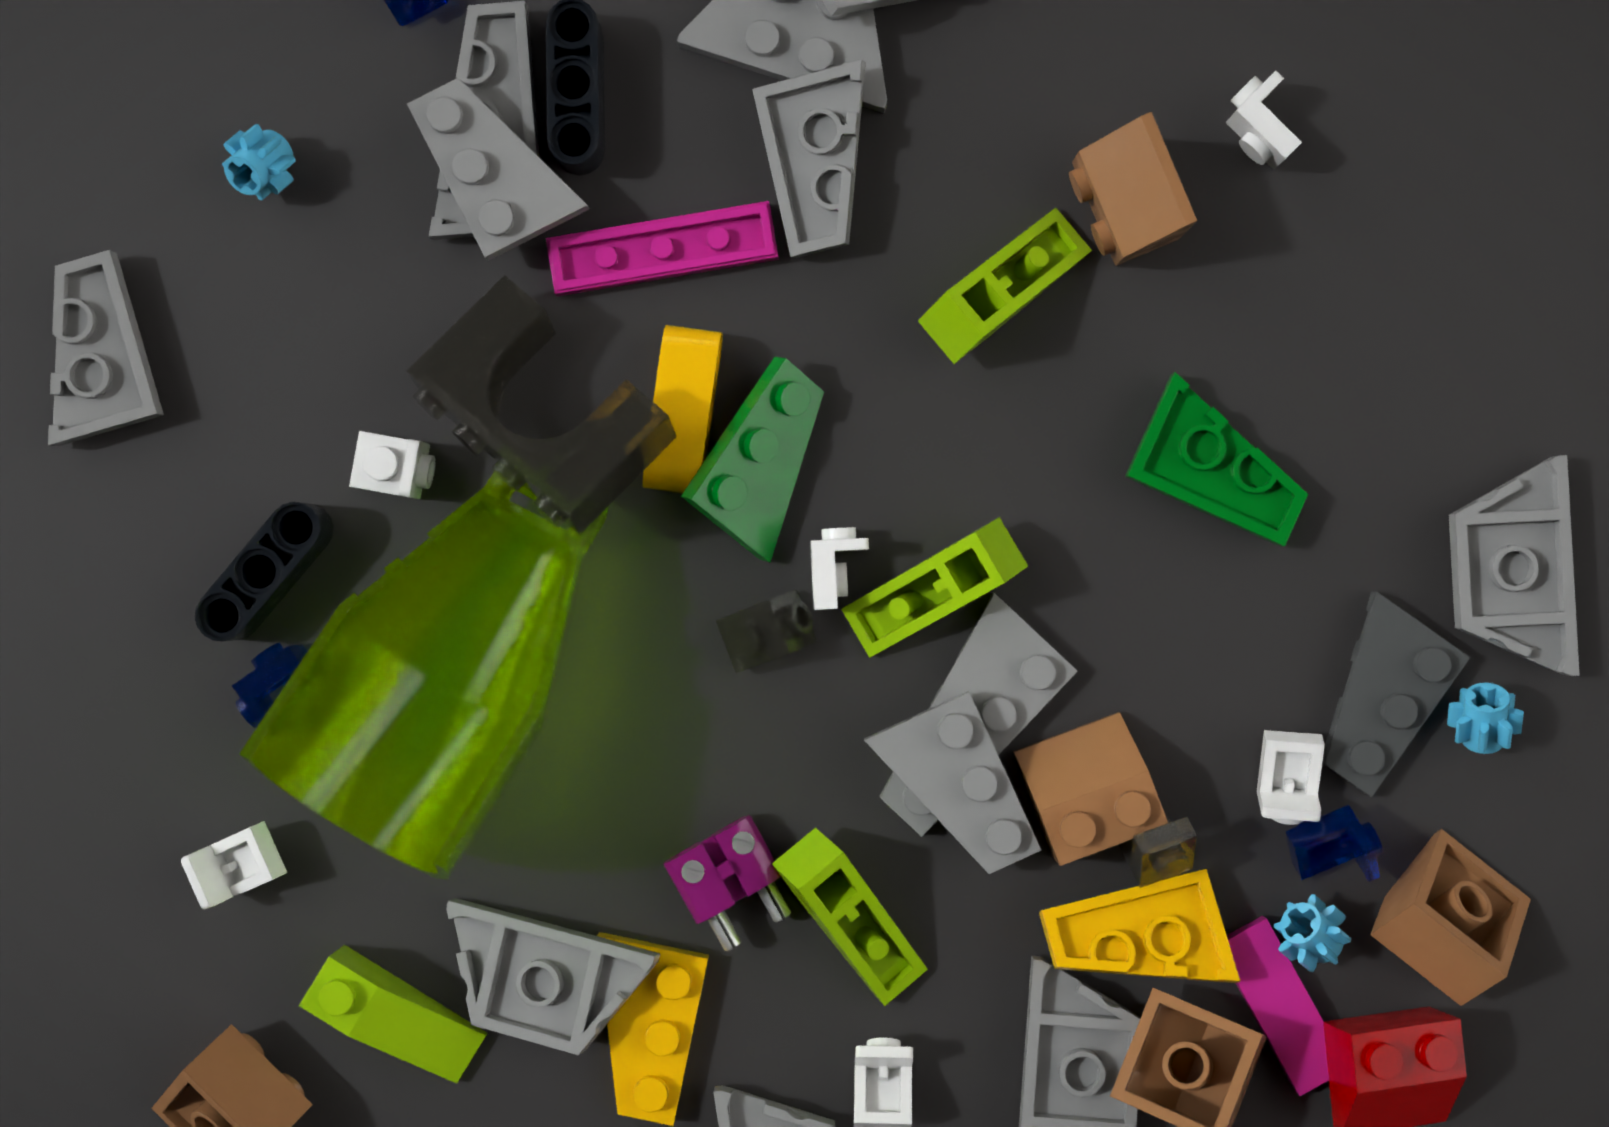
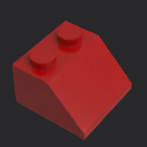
M1427 1006L1323 1022L1334 1127H1414L1446 1122L1467 1078L1460 1018Z

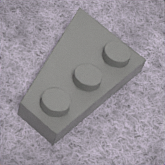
M862 59L752 89L788 248L792 258L849 245L866 62Z
M459 78L407 103L469 228L488 261L590 209Z
M107 250L56 265L52 335L56 337L55 373H51L50 394L54 395L53 425H49L48 446L58 447L163 416L164 413L117 253Z
M964 692L864 738V741L988 874L1041 851L970 692Z

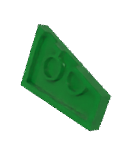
M776 356L681 495L683 499L754 556L769 563L775 550L824 394L820 387L787 358Z
M1173 372L1125 477L1279 547H1284L1307 499L1308 493L1258 447H1253L1228 424L1229 421L1214 407H1210L1189 388L1190 385L1182 377Z

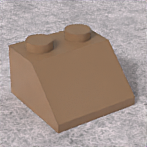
M1152 112L1136 118L1078 151L1072 161L1074 170L1069 171L1072 188L1081 204L1089 202L1097 221L1091 224L1095 243L1103 256L1111 254L1115 266L1177 241L1197 222Z
M1120 712L1013 751L1052 857L1060 866L1169 826L1149 770Z
M1440 829L1431 837L1384 897L1370 935L1462 1006L1507 977L1531 899L1443 829Z
M1152 988L1110 1097L1177 1127H1232L1267 1037Z
M231 1024L182 1070L151 1109L170 1127H292L313 1104L305 1097L304 1090L296 1079L286 1073H281L264 1056L262 1047L253 1037L240 1033Z

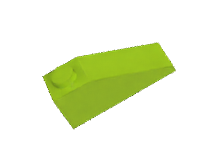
M1055 207L946 291L918 322L952 363L955 364L1044 292L1092 250Z
M998 517L848 604L841 610L870 658L1006 583L1027 568L1028 565L1002 520Z
M816 827L772 863L800 903L884 1006L928 970L845 853Z
M345 944L328 957L299 1004V1007L346 1036L456 1084L488 1034Z

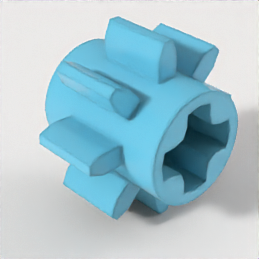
M255 124L246 132L238 131L223 144L225 149L231 154L222 163L225 176L229 183L240 193L245 195L256 194L259 200H263L271 192L278 195L294 181V178L286 169L295 163L296 160L293 157L292 148L288 141L279 133L273 130L262 131L259 124Z
M1477 683L1468 689L1461 688L1459 702L1449 703L1447 725L1456 728L1455 742L1457 744L1463 743L1469 750L1481 754H1490L1502 748H1511L1512 734H1521L1524 711L1514 708L1516 695L1508 693L1503 687L1493 683Z
M1315 894L1310 895L1307 903L1293 904L1289 901L1281 921L1274 924V928L1286 939L1281 943L1278 950L1290 961L1298 959V962L1310 972H1314L1317 963L1331 962L1336 965L1339 963L1337 957L1341 953L1344 944L1351 942V938L1338 927L1345 921L1346 915L1334 904L1326 907V904Z

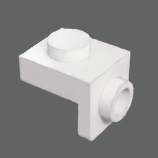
M1277 71L1264 83L1254 76L1231 99V102L1238 109L1226 121V124L1241 137L1239 145L1247 156L1260 165L1267 163L1273 170L1302 143L1262 103L1284 79Z
M1264 730L1257 783V796L1261 815L1264 818H1271L1278 823L1286 825H1296L1303 821H1320L1321 806L1318 791L1325 747L1322 734Z
M265 821L195 851L181 859V864L197 900L204 910L287 873Z
M872 1038L867 1040V1046H856L854 1063V1127H912L913 1047L901 1046V1041L894 1038Z

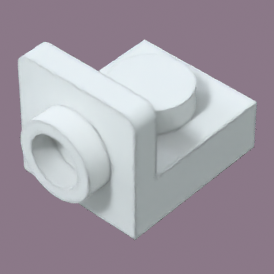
M359 431L349 487L420 499L422 488H430L435 472V456L428 455L430 444L413 439L408 440Z
M856 527L821 529L822 540L810 541L814 610L838 609L837 597L848 596L846 562L835 563V552L869 550V538H856Z

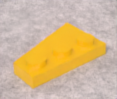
M1207 869L1048 908L1039 912L1054 969L1227 983L1240 982Z
M599 932L597 934L598 937L660 953L659 962L608 1022L607 1028L618 1115L674 1126L709 955Z

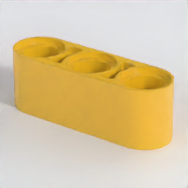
M665 325L645 454L643 488L683 493L707 458L723 332Z

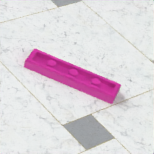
M769 201L546 238L554 293L557 297L779 260Z

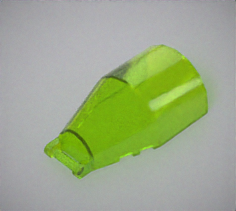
M506 456L499 463L486 485L430 530L427 533L429 538L404 559L400 560L397 557L384 568L386 573L357 596L353 593L339 604L239 753L263 777L335 826L393 859L431 877L449 880L543 728L583 556L601 530L609 511L607 505L593 498L586 502L526 471L525 464L511 456ZM517 491L573 520V523L566 530L511 502L510 498Z

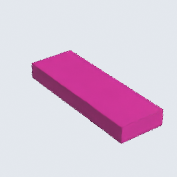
M1262 915L1227 935L1240 978V982H1237L1236 985L1261 1031L1267 1037L1266 1040L1294 1091L1299 1096H1302L1329 1081L1324 1021L1291 961L1278 950L1281 943L1267 918Z

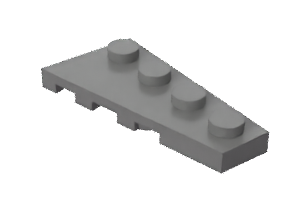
M525 1L468 5L456 78H459L539 157L528 6ZM440 170L437 184L439 192L434 217L431 219L428 237L432 240L474 237Z
M993 593L971 635L968 636L958 654V658L947 678L934 697L930 708L964 692H970L999 755L1076 674L1077 670L1001 598ZM893 772L882 790L880 798L922 837L938 819Z

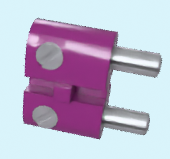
M750 814L728 824L711 834L710 837L693 844L663 863L695 923L699 924L708 920L724 951L733 950V947L719 924L716 915L720 919L733 945L738 947L741 944V939L725 910L735 905V902L745 896L758 892L773 921L781 922L783 919L765 888L767 887L782 916L786 919L791 914L774 882L781 877L772 865L775 859Z

